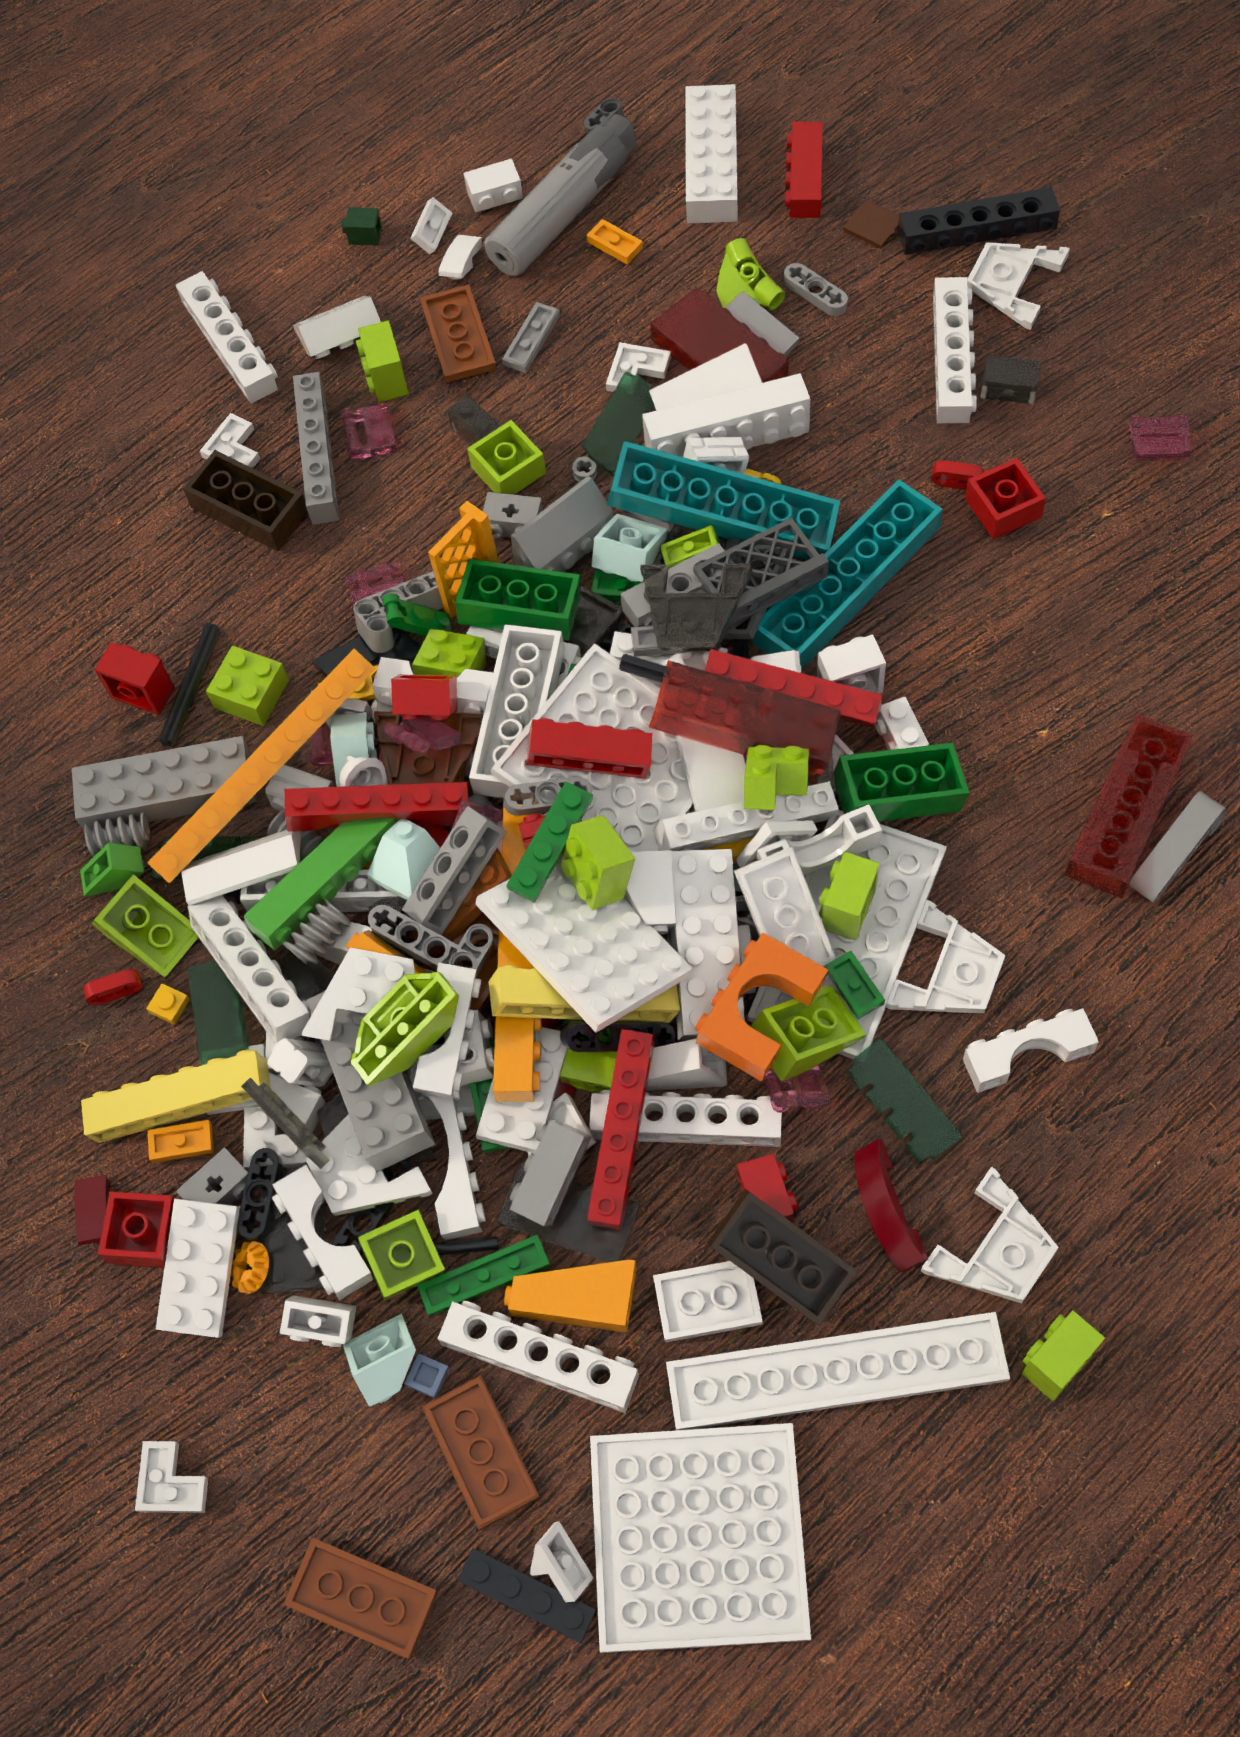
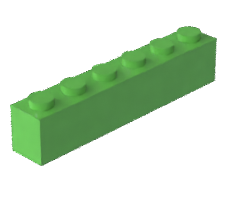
M370 818L343 822L244 915L249 929L275 951L283 945L284 941L289 942L292 938L291 933L300 928L299 924L310 921L307 915L317 912L316 904L324 905L326 903L324 899L328 902L332 901L337 892L347 882L353 881L359 871L368 862L373 861L382 836L401 818Z

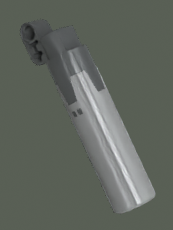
M617 98L604 100L585 119L584 127L587 135L562 158L485 238V251L491 262L500 271L511 276L521 275L626 164L628 154L634 149L637 142L632 123L624 117L621 102Z

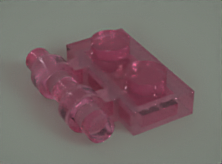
M383 562L379 564V567L365 571L362 568L355 570V574L345 576L348 587L357 584L360 587L359 589L349 591L353 606L363 598L404 583L403 576L391 578V574L401 572L399 562L390 564ZM383 577V582L368 586L367 581Z
M420 715L419 719H409L400 722L401 725L388 723L384 727V733L389 735L390 740L398 744L404 743L405 747L413 752L420 751L425 753L429 748L439 751L460 744V732L448 727L447 724L432 720L428 715Z

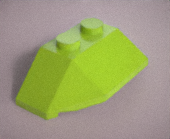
M442 973L405 974L362 1019L356 1039L355 1053L352 1054L350 1062L368 1086L377 1084L409 1069L419 1059V1056H422L453 1025L459 995Z

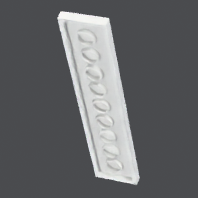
M996 1312L666 1362L676 1430L698 1429L1010 1380Z

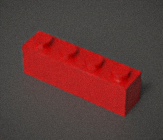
M792 122V133H787V149H791V152H786V168H791V171H786L785 187H790V191H785V207H790V218L821 217L823 122Z
M549 718L532 719L528 735L526 765L646 779L651 767L652 733H647L640 729H614L609 725L595 727L586 726L581 722L561 723L554 722V720Z

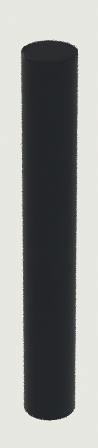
M498 1237L433 1243L438 1255L499 1250Z

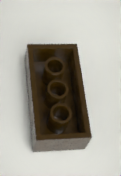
M217 450L212 452L183 488L191 508L276 551L280 550L308 514L302 492Z
M747 1189L744 1190L708 1241L710 1247L817 1325L822 1323L858 1271Z

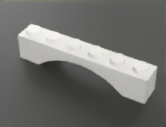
M442 1043L432 1045L425 1053L430 1054L438 1050ZM418 1060L408 1069L412 1085L414 1084ZM453 1091L452 1099L420 1093L438 1111L448 1137V1170L443 1188L435 1202L440 1234L447 1241L481 1233V1223L486 1222L482 1203H476L474 1192L480 1190L476 1172L470 1173L468 1161L473 1160L471 1145L469 1141L464 1142L462 1131L467 1130L463 1111H457L456 1101L461 1100L460 1091Z

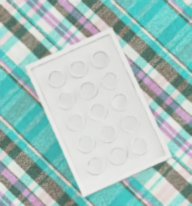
M563 853L535 903L508 890L507 883L510 880L508 879L478 895L475 904L595 1032H598L690 977L693 968L651 925L643 923L635 909L625 899L591 910L586 901L582 900L578 895L577 888L570 878L566 877L561 869Z

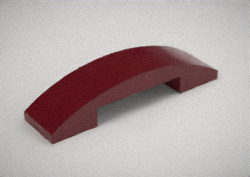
M877 1139L855 1152L854 1162L857 1184L865 1211L880 1244L897 1270L905 1272L928 1260L917 1229H909L888 1174V1171L894 1168L883 1140Z

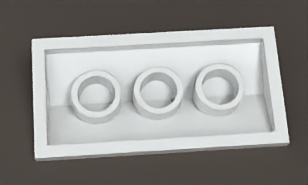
M284 830L190 862L181 871L186 902L190 906L291 872L300 863L301 831L288 832Z

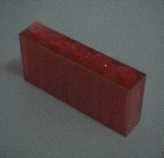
M697 287L650 322L651 340L663 350L671 351V357L688 371L746 343L763 383L788 377L789 361L783 353L774 350L764 338H759L745 323H741L734 318L728 309L719 306L709 294H704Z

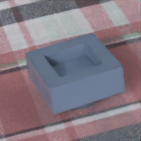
M418 1353L404 1385L436 1399L450 1368L443 1363Z

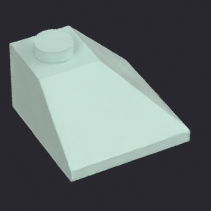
M400 819L382 836L367 874L368 879L408 900L440 850V847L424 828L407 819Z
M402 1313L343 1344L352 1376L369 1407L376 1403L387 1401L392 1395L400 1391L416 1351Z

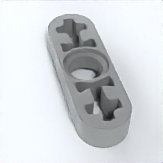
M793 263L785 268L784 283L787 288L830 316H841L847 311L848 296L844 291L803 264ZM813 286H818L823 289L820 293H812L809 291V289Z
M582 777L516 784L509 787L506 791L504 807L507 812L515 816L545 813L549 811L553 802L547 803L540 798V792L543 790H551L557 797L565 781L591 794L592 786L588 780ZM531 792H534V798H530ZM514 795H519V798L523 800L522 805H517L516 801H512Z

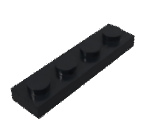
M472 1548L457 1580L581 1644L597 1612L596 1609L578 1600L565 1602L558 1590Z

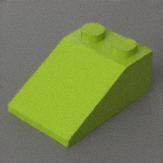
M134 874L91 923L111 941L164 978L199 938L191 927L189 919Z
M832 985L820 989L810 1006L794 998L763 1009L750 1026L781 1044L779 1055L772 1065V1069L781 1082L807 1072L866 1036V1033Z

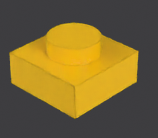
M161 984L146 1009L150 1014L175 1025L190 998L178 990Z

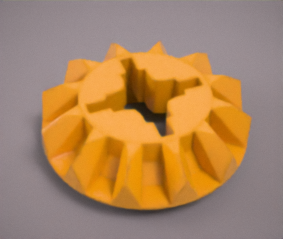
M256 1241L243 1242L241 1249L235 1250L236 1258L232 1262L231 1277L233 1278L232 1286L238 1288L239 1292L248 1294L258 1290L265 1281L269 1269V1255L262 1243ZM247 1264H250L249 1266L252 1267V1270L246 1269Z

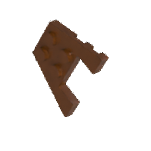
M374 711V719L377 725L388 784L457 782L477 745L484 714L460 713L456 740L399 738L402 723L401 714Z

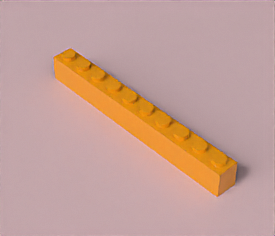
M354 648L147 863L170 883L376 668Z
M503 804V829L507 833L502 839V857L511 874H513L526 851L519 824L523 823V818L528 815H512L507 812ZM499 930L498 967L514 965L517 968L523 969L534 968ZM496 1016L493 1093L496 1102H534V1091H540V1072H535V1061H541V1042H536V1031H542V1018Z

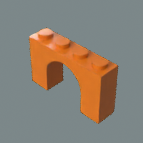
M763 932L757 942L753 939L750 941L744 951L743 956L746 958L742 965L735 964L727 978L730 982L725 991L721 988L718 990L711 1002L714 1008L709 1015L704 1013L695 1027V1030L698 1031L696 1044L761 1082L777 1059L781 1044L756 1031L742 1019L737 1005L739 999L753 988L767 986L779 989L805 1005L810 1006L823 986L828 973V969Z

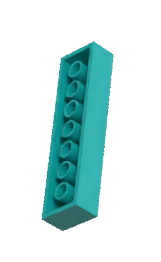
M624 441L607 505L695 530L712 525L718 536L728 539H739L740 542H744L792 517L820 555L822 553L825 554L830 549L840 501ZM788 529L780 533L778 539L794 542L795 536ZM795 551L794 557L804 560L811 559L808 553Z
M898 479L824 554L829 561L827 578L774 604L764 614L753 638V644L766 654L792 650L799 651L802 670L940 529L943 509Z

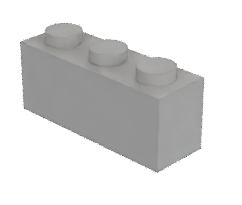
M550 1120L548 1124L545 1123L537 1137V1141L540 1143L535 1154L531 1153L525 1162L524 1170L527 1172L522 1183L518 1182L511 1193L510 1200L513 1203L510 1210L542 1226L552 1225L592 1136L559 1120Z

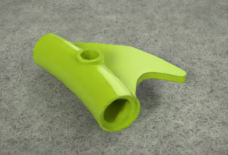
M738 238L727 244L716 290L724 313V309L742 291L769 311L779 307L785 298V292L758 263L746 239ZM726 315L731 326L737 327L738 324Z

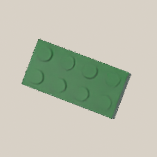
M468 558L455 601L458 624L502 631L505 624L562 631L563 640H570L581 598L580 575Z
M953 743L839 756L832 774L844 814L869 804L878 822L960 812L970 793Z

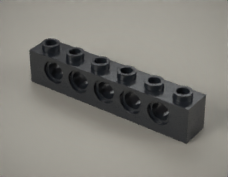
M1053 187L899 213L898 234L904 255L1057 229L1060 208Z

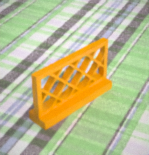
M468 501L459 508L461 519L428 552L445 613H448L451 619L457 615L455 600L468 558L499 563L489 516Z

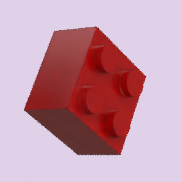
M1016 457L968 479L965 500L994 540L1042 518L1046 497Z
M111 642L94 669L112 699L159 716L175 690L170 675L158 656L152 653L143 654L127 644H122L121 646Z
M109 1192L98 1255L108 1264L164 1268L175 1198L170 1195Z

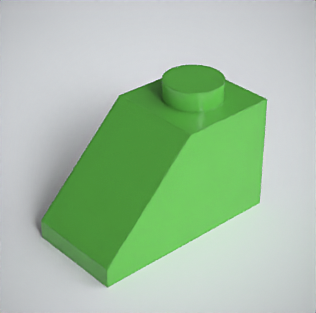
M108 842L80 870L84 896H93L121 889L133 874L139 878L144 873L145 868L140 847Z

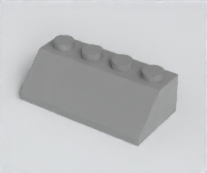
M587 476L511 535L513 565L564 572L570 569L585 554L593 550L594 537L614 517L612 508L607 505L606 499L591 477Z

